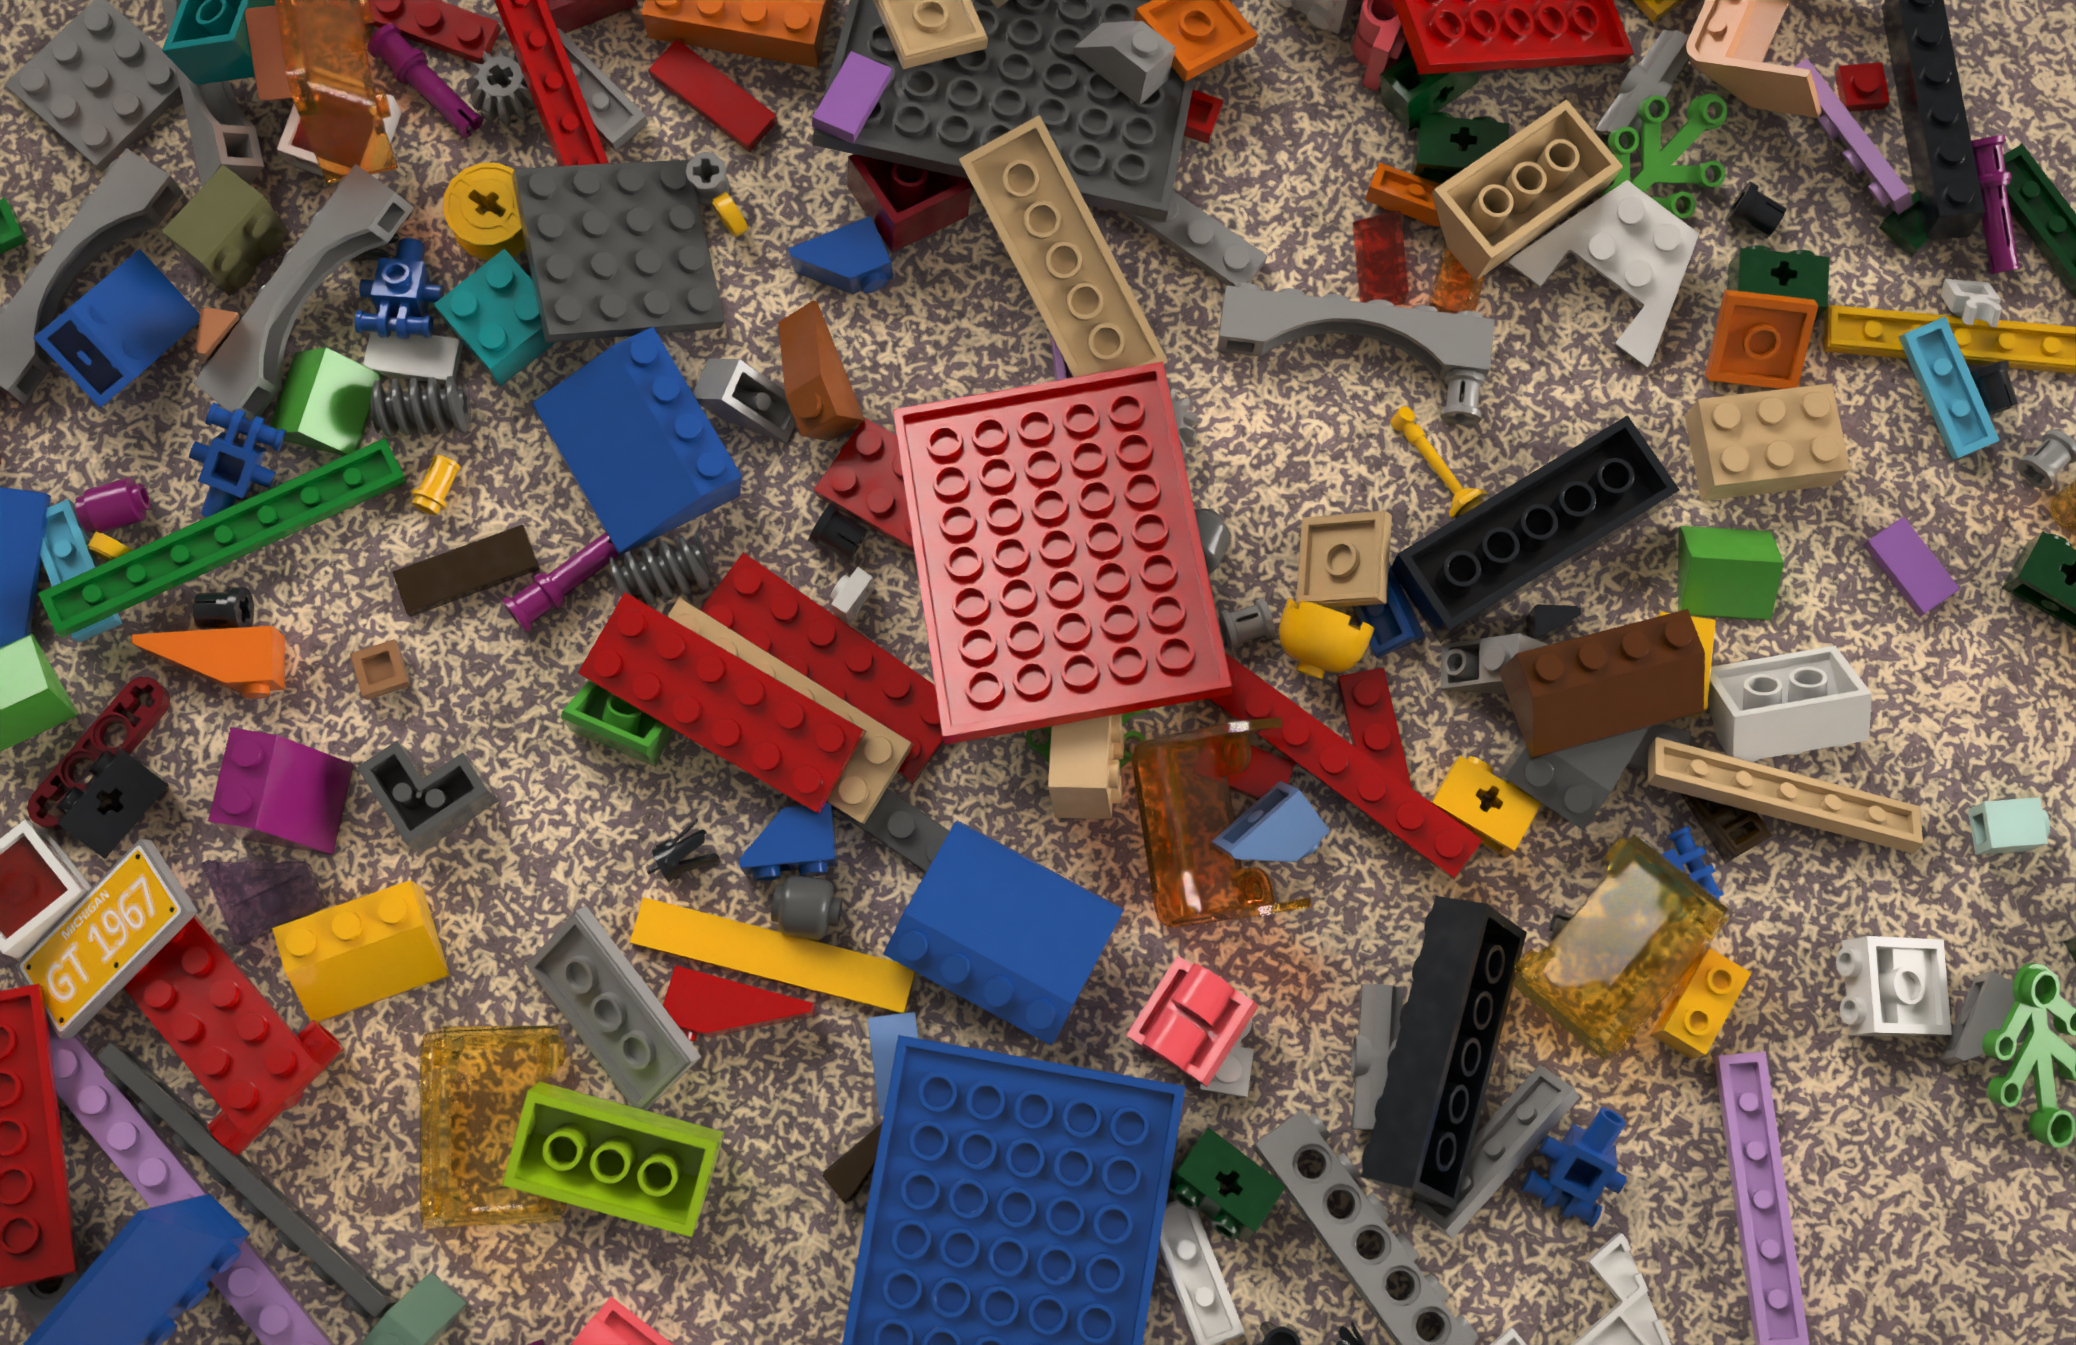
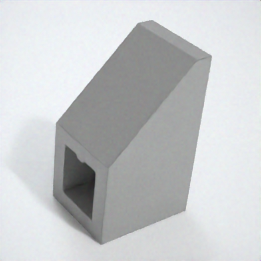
M1520 633L1442 644L1440 689L1507 694L1499 671L1517 653L1549 644Z

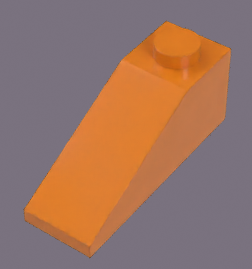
M273 626L132 634V644L146 654L241 693V696L244 698L262 699L270 697V691L285 690V636Z

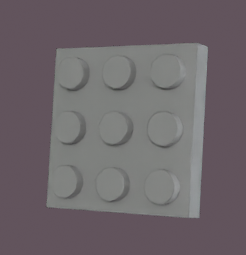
M107 0L92 1L4 84L10 92L100 172L107 168L112 161L182 96L175 64L155 42Z

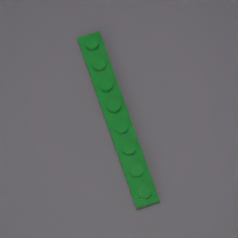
M383 438L41 591L38 595L56 634L63 638L398 487L407 481L386 438Z

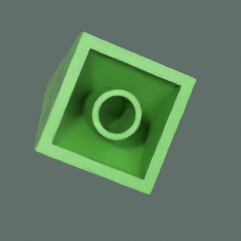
M326 347L295 352L270 427L286 430L284 439L286 442L342 456L348 455L359 448L371 412L374 380L381 381L382 375Z
M1680 526L1678 528V611L1688 609L1691 616L1771 620L1784 566V561L1771 531Z
M33 633L0 648L1 752L78 716L74 704Z
M590 680L563 709L561 719L572 732L656 767L673 731L671 727Z

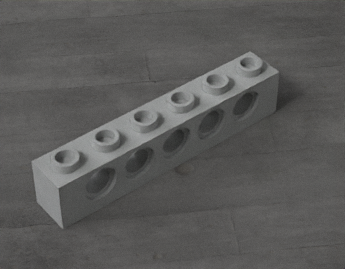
M1300 1110L1252 1145L1272 1175L1286 1186L1285 1193L1396 1345H1475L1474 1342L1479 1337L1471 1324L1462 1314L1455 1318L1447 1308L1444 1301L1449 1296L1433 1274L1430 1273L1425 1277L1414 1262L1419 1257L1417 1251L1404 1234L1400 1233L1395 1237L1384 1221L1389 1217L1387 1210L1373 1193L1365 1196L1354 1181L1360 1177L1357 1169L1344 1153L1338 1156L1335 1155L1325 1141L1331 1135L1316 1114L1312 1113L1310 1116H1307L1303 1110ZM1303 1151L1314 1152L1321 1160V1172L1314 1179L1304 1177L1298 1170L1297 1160ZM1335 1190L1345 1193L1350 1199V1212L1343 1219L1333 1217L1327 1209V1198ZM1366 1230L1373 1232L1380 1242L1378 1254L1370 1260L1363 1258L1356 1248L1358 1236ZM1395 1271L1402 1272L1409 1281V1291L1400 1300L1393 1299L1386 1290L1387 1278ZM1425 1312L1434 1314L1439 1322L1437 1335L1429 1341L1421 1339L1416 1331L1417 1319Z

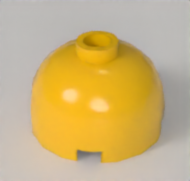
M1288 598L1281 616L1278 632L1280 645L1285 654L1299 662L1296 671L1322 680L1325 672L1342 673L1351 669L1362 659L1371 640L1374 627L1362 622L1360 628L1349 624L1351 618L1349 615L1303 600L1298 605L1292 598Z

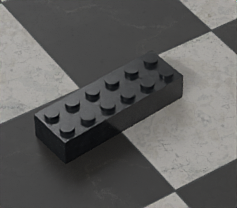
M1627 415L1397 554L1390 569L1441 644L1663 509L1680 489Z
M1435 896L1432 911L1428 913L1425 920V937L1420 956L1417 957L1413 965V982L1408 1001L1404 1004L1400 1013L1401 1027L1396 1046L1388 1058V1076L1384 1091L1375 1106L1376 1120L1370 1142L1363 1151L1361 1177L1403 1198L1456 1210L1527 932L1486 903Z

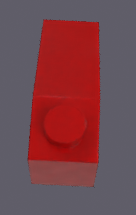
M677 965L674 967L663 1007L690 1042L694 1043L698 1035L711 1038L814 1017L817 1009L812 1002Z

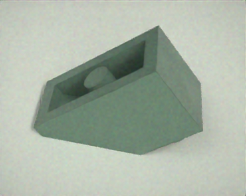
M430 1272L384 1314L360 1345H435L468 1302Z

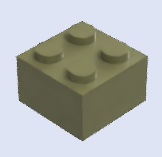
M222 165L162 232L192 268L230 296L236 288H242L249 283L254 275L256 266L267 255H272L280 249L288 229L264 195L225 165Z

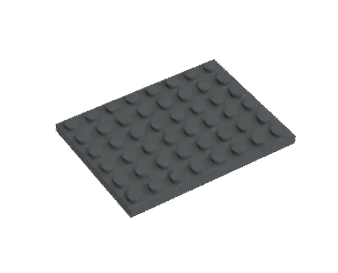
M850 0L824 96L851 51L892 68L891 79L854 144L815 128L813 145L969 179L959 158L1040 115L1087 205L1166 222L1195 77L1184 82L1171 66L1168 81L1141 105H1138L1073 54L1074 47L1099 25L1106 22L1134 21L1136 8L1152 0H1009L998 9L991 0H971L988 37L987 48L903 69L874 1Z

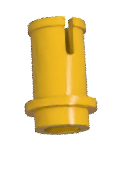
M434 455L419 489H413L412 496L414 497L412 505L432 516H437L439 510H445L447 503L444 500L461 466L445 456Z

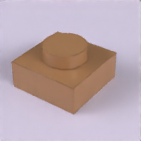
M395 639L350 653L359 688L364 699L369 700L411 686L399 643Z

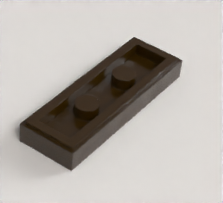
M522 524L395 570L392 573L405 611L409 617L538 571L540 567L526 528Z

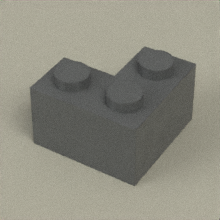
M396 741L357 767L405 843L418 853L423 852L499 801L475 763L464 753L459 754L426 776L412 753Z

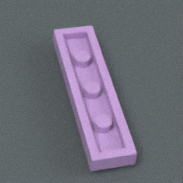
M1806 58L1794 66L1811 70L1822 110V116L1817 119L1818 124L1831 141L1839 137L1846 146L1847 150L1842 152L1853 171L1859 174L1864 170L1873 183L1868 185V189L1879 205L1884 208L1890 204L1898 215L1914 205L1910 190L1809 59Z

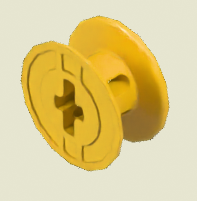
M478 163L463 169L451 180L443 198V214L448 227L455 235L457 243L469 255L483 261H489L503 249L512 257L518 256L526 249L512 182L514 169L500 163ZM482 207L488 210L485 214L481 209ZM499 210L502 217L500 218L494 213L498 212Z

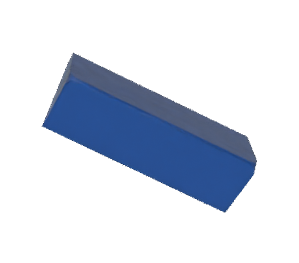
M1390 562L1386 604L1352 606L1360 625H1362V622H1365L1374 627L1369 644L1376 658L1425 638V634L1400 582L1390 569Z

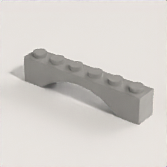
M161 0L168 33L181 0ZM176 66L201 186L203 187L222 165H225L251 185L264 168L256 127L247 119L238 105L230 81L195 85Z
M127 148L119 159L110 163L105 171L104 179L92 194L87 195L82 200L78 213L66 229L57 233L48 253L38 265L28 271L23 286L11 301L6 302L0 308V390L25 405L51 370V356L33 337L57 318L62 302L75 280L96 258L113 245L137 233L158 227L183 193L170 174Z
M355 164L350 172L340 179L336 191L322 210L312 217L308 229L296 245L287 251L282 264L268 283L259 289L254 302L231 330L215 355L205 362L201 374L193 384L228 411L235 413L237 409L246 412L245 418L251 421L256 416L260 417L281 389V370L286 342L295 319L310 295L326 277L345 262L367 250L388 244L415 207Z
M1238 283L1234 286L1226 285L1217 351L1262 356L1280 345L1302 337L1327 333L1354 334L1377 339L1401 349L1422 363L1438 379H1444L1445 373L1453 369L1475 370L1484 374L1486 378L1490 371L1495 319L1484 318L1482 314L1475 311H1460L1452 314L1438 312L1437 308L1428 305L1404 308L1396 307L1393 303L1386 300L1377 299L1364 303L1349 301L1348 297L1340 294H1327L1323 297L1305 295L1304 292L1298 289L1285 288L1276 292L1261 290L1259 286L1251 283Z

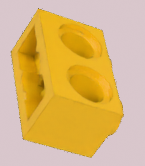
M1711 948L1695 954L1650 1035L1691 1060L1705 1056L1752 973Z

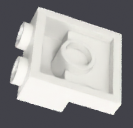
M1864 936L1842 940L1843 949L1837 955L1836 966L1838 972L1845 976L1846 997L1841 1001L1840 1015L1842 1020L1849 1024V1036L1952 1035L1944 940Z

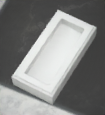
M370 332L363 365L380 373L382 376L409 380L417 378V381L428 382L429 377H435L437 384L445 385L447 376H453L454 380H456L463 343L457 338L432 335L431 338H424L421 335H410L409 339L406 340L398 339L396 332H391L389 338H380L377 332Z

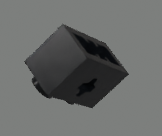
M121 745L114 753L106 749L89 768L88 771L94 775L82 790L77 786L72 787L56 807L62 812L57 817L58 825L104 859L169 786L166 779ZM117 788L119 790L117 797L120 804L117 807L108 804L101 809L99 807L101 801L98 793L101 790L111 793Z

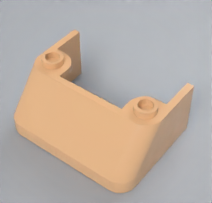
M1706 0L1686 44L1691 64L1749 107L1819 118L1822 110L1810 69L1763 63L1790 0Z

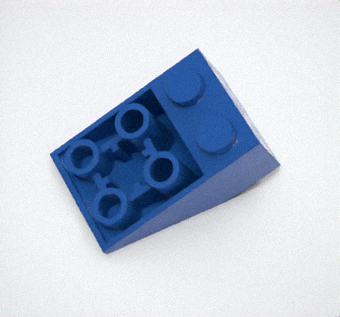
M138 249L36 334L33 339L101 408L198 324L200 313L152 261Z

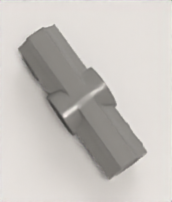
M1664 29L1640 65L1636 63L1630 70L1614 96L1615 101L1607 109L1594 130L1609 150L1608 138L1613 130L1622 127H1632L1637 133L1640 132L1642 120L1638 115V107L1643 99L1655 95L1667 99L1674 87L1672 86L1673 82L1690 61L1686 49L1689 37L1677 30L1668 31ZM1651 102L1649 113L1655 117L1658 107L1654 102ZM1621 133L1619 144L1622 148L1626 149L1628 138L1624 133Z
M1383 984L1361 985L1358 1035L1354 1036L1351 1059V1076L1355 1078L1351 1119L1352 1129L1373 1132L1376 1120L1375 1106L1384 1091L1388 1076V1058L1396 1046L1401 1027L1400 1013L1404 998L1402 987Z

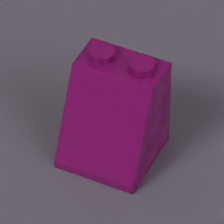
M231 727L208 822L241 840L333 855L354 764L279 735Z

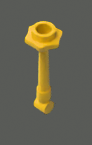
M1400 407L1390 419L1391 426L1397 431H1404L1405 438L1412 446L1415 445L1421 455L1454 494L1451 509L1449 510L1450 517L1458 518L1483 503V499L1488 493L1484 489L1463 488L1426 439V434L1422 428L1413 422L1415 418L1414 412L1409 407Z

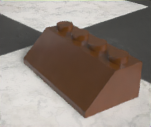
M1688 609L1520 652L1499 671L1531 759L1700 714L1704 711L1705 651Z

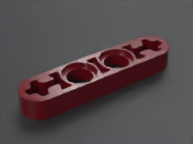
M138 677L130 681L30 797L27 810L29 817L34 823L48 830L64 829L58 825L57 817L47 815L48 810L44 807L46 801L50 799L59 803L62 800L61 797L66 795V791L58 788L61 782L69 788L77 786L82 790L87 783L77 784L73 778V769L80 761L87 759L95 762L106 749L112 753L117 750L119 746L108 747L104 741V733L111 725L121 723L126 727V739L121 746L132 753L169 708L170 695L164 685L150 677ZM142 690L146 693L152 692L151 697L155 702L150 708L145 705L140 706L141 701L137 696ZM126 709L141 721L135 725L132 720L121 715V713Z

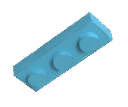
M1946 316L1898 336L1951 459H1958L2000 441Z
M67 499L48 507L46 512V518L48 519L45 539H42L40 557L53 587L99 566L95 554L88 550L89 547L87 545L90 541L78 519L75 504ZM118 613L72 633V639L80 643L122 624Z

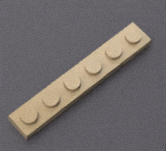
M1655 737L1648 747V785L1915 854L1923 845L1920 806Z

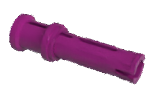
M390 23L383 26L372 36L367 45L369 54L373 58L380 57L393 70V77L399 83L410 84L463 138H468L472 135V132L468 129L469 126L474 131L480 128L483 118L428 66L426 54L421 49H414L401 37V30L395 24Z
M2005 135L1972 140L1985 209L1982 223L1989 257L1990 274L2020 269L2006 185L2010 184L2012 177L2011 172L2005 169L2002 144L2006 142Z
M605 532L548 575L545 572L537 573L533 576L534 582L513 598L506 596L501 602L521 629L527 633L532 629L531 624L552 608L560 609L566 601L564 596L609 564V557L616 559L619 555Z

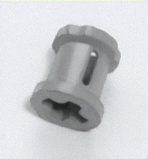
M703 152L695 155L688 162L686 168L688 182L695 187L698 203L712 207L711 202L713 198L724 191L728 195L730 192L725 164L714 153ZM711 176V182L705 183L706 177Z
M1470 369L1447 371L1444 375V382L1448 385L1446 407L1441 409L1440 418L1447 423L1460 425L1479 423L1482 416L1481 411L1478 410L1479 389L1485 384L1484 374ZM1464 392V401L1461 402L1462 393Z
M2056 429L2048 430L2042 436V444L2031 455H2025L2019 461L2017 468L2020 474L2035 487L2049 489L2054 484L2056 475L2066 464L2076 461V442L2062 431Z
M1264 598L1257 599L1253 606L1234 612H1229L1226 609L1219 611L1221 629L1227 646L1231 651L1238 649L1239 643L1265 636L1267 639L1276 636L1273 618Z

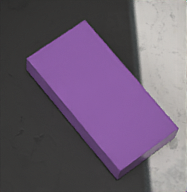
M851 51L814 113L812 127L854 144L889 83L892 68Z
M1904 516L1863 545L1919 618L1960 590L1956 582Z

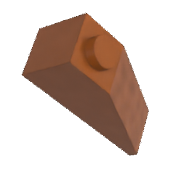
M811 301L778 322L785 397L801 436L831 441L861 424L865 419L818 302Z

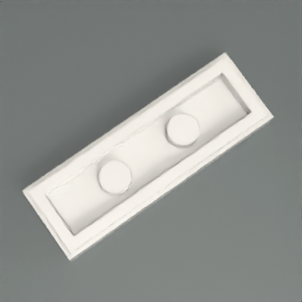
M1178 1201L1167 1204L1159 1250L1196 1345H1220L1245 1335L1197 1210H1191Z

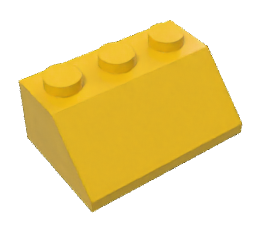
M411 880L272 928L285 974L310 1021L316 1020L319 1023L450 976L424 890Z

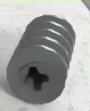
M447 376L444 389H439L435 377H429L426 390H421L417 378H411L408 391H403L399 380L392 379L390 392H385L381 381L374 380L371 393V414L375 431L379 433L382 429L387 437L396 436L400 428L405 436L414 435L418 426L423 435L432 434L436 425L438 431L442 434L450 433L454 424L460 433L468 432L471 427V400L467 382H464L462 388H457L453 376Z
M699 531L695 532V546L692 547L683 536L678 537L677 551L675 552L671 550L665 541L660 542V551L657 557L654 556L647 546L642 547V561L637 562L629 551L624 552L623 567H619L614 559L609 557L613 576L621 597L626 592L639 600V595H641L649 605H654L656 603L657 590L667 600H671L674 597V585L676 584L685 595L691 593L693 579L703 590L709 588V578L712 573Z

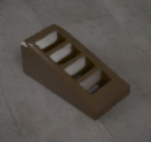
M1680 793L1724 863L1731 861L1772 836L1763 820L1755 812L1725 804L1710 811L1705 805L1709 800ZM1733 809L1737 818L1722 826L1717 818ZM1743 825L1748 834L1733 841L1729 833Z
M882 1123L823 1171L824 1174L822 1176L845 1205H848L855 1199L874 1171Z

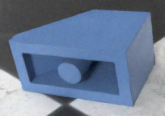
M1279 781L1212 841V844L1216 849L1234 859L1297 862L1300 858L1312 854L1319 847L1320 840L1330 830L1299 789Z

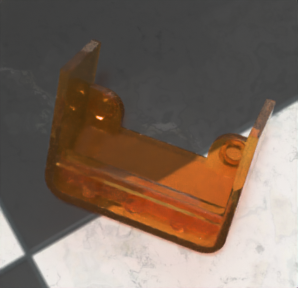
M275 0L289 89L326 183L339 182L343 176L350 172L355 164L369 174L398 169L397 160L388 139L383 119L391 117L390 107L384 89L375 90L369 67L367 45L373 36L369 23L374 22L369 0Z
M1281 718L1229 722L1145 740L1136 746L1132 756V768L1153 903L1157 917L1165 926L1174 928L1312 907L1310 898L1275 902L1272 882L1262 869L1257 867L1242 869L1241 859L1230 857L1216 849L1212 844V841L1235 821L1228 776L1241 774L1249 765L1251 748L1248 734L1282 727Z

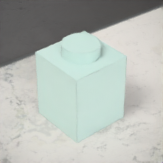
M2040 797L1985 801L1968 809L1975 855L2031 851L2048 844L2047 837L2050 833V820L2047 812L2042 810Z

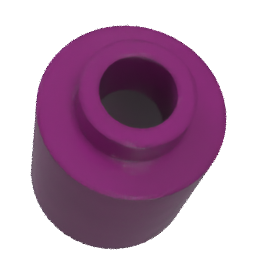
M131 477L87 489L83 496L75 499L78 519L87 532L97 530L99 533H104L144 521L146 519V510L151 508L150 497L146 488L141 483L136 484Z

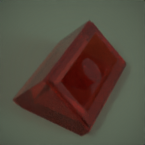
M1401 211L1388 212L1353 222L1359 302L1367 303L1368 301L1379 299L1389 301L1394 305H1404L1409 289Z

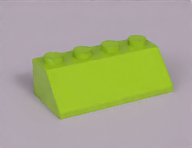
M539 1081L527 1092L502 1186L692 1237L712 1180L724 1132Z

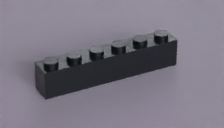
M1885 0L1882 5V14L1915 191L1918 190L1919 194L1918 208L1923 232L1925 231L1926 238H1930L1929 240L1970 237L1984 215L1985 209L1944 0Z

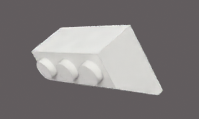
M1836 646L1711 667L1708 703L1717 740L1727 756L1755 762L1769 757L1787 754L1798 755L1804 751L1827 747H1844L1850 743L1869 740L1872 693Z

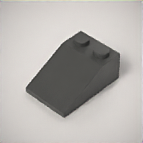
M1649 727L1533 759L1530 758L1522 738L1500 771L1506 779L1584 831L1613 790Z

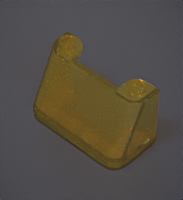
M1635 834L1629 840L1622 836L1611 847L1604 858L1610 863L1606 870L1607 875L1549 947L1543 948L1538 953L1534 949H1530L1514 968V971L1519 976L1512 985L1603 1060L1614 1058L1621 1052L1735 912V909Z
M559 1025L443 1026L423 1036L420 1048V1218L425 1230L561 1222V1213L565 1212L567 1203L502 1186L528 1090L539 1081L548 1084V1077L555 1074L557 1066L564 1064L565 1042L562 1037H559Z

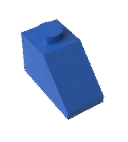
M871 216L788 248L791 265L795 273L852 295L860 291L864 293L876 292L886 286L888 280L893 279L892 262Z

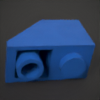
M825 803L820 813L804 805L783 807L739 858L740 869L745 875L752 874V880L754 881L780 879L781 871L799 870L800 876L807 877L828 874L827 867L838 866L834 810L831 803Z

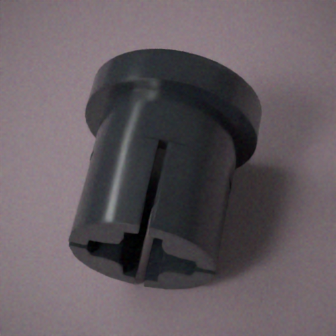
M1750 181L1733 202L1725 220L1733 225L1739 222L1767 239L1781 222L1787 208L1758 191L1759 186Z
M2009 360L1990 364L1970 372L1989 415L2019 405L2008 371L2012 370Z
M831 502L814 526L808 542L815 546L820 543L850 561L860 547L857 544L863 542L868 530L838 512L839 506Z
M234 587L230 592L198 593L195 596L193 618L200 630L252 627L254 602L248 588Z

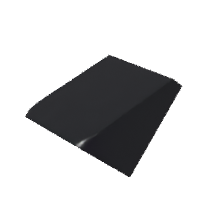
M1537 604L1526 617V636L1541 642L1572 626L1581 615V608H1578V606Z

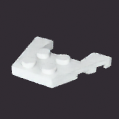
M1626 180L1513 256L1508 264L1541 288L1566 255L1571 252L1642 305L1643 309L1615 342V345L1647 369L1653 360L1699 233Z
M1617 1233L1585 1261L1615 1296L1618 1303L1571 1345H1671L1661 1320L1658 1319L1647 1294L1648 1288L1643 1276L1638 1272L1631 1256L1629 1243L1622 1233ZM1508 1328L1490 1345H1526V1343L1513 1328Z

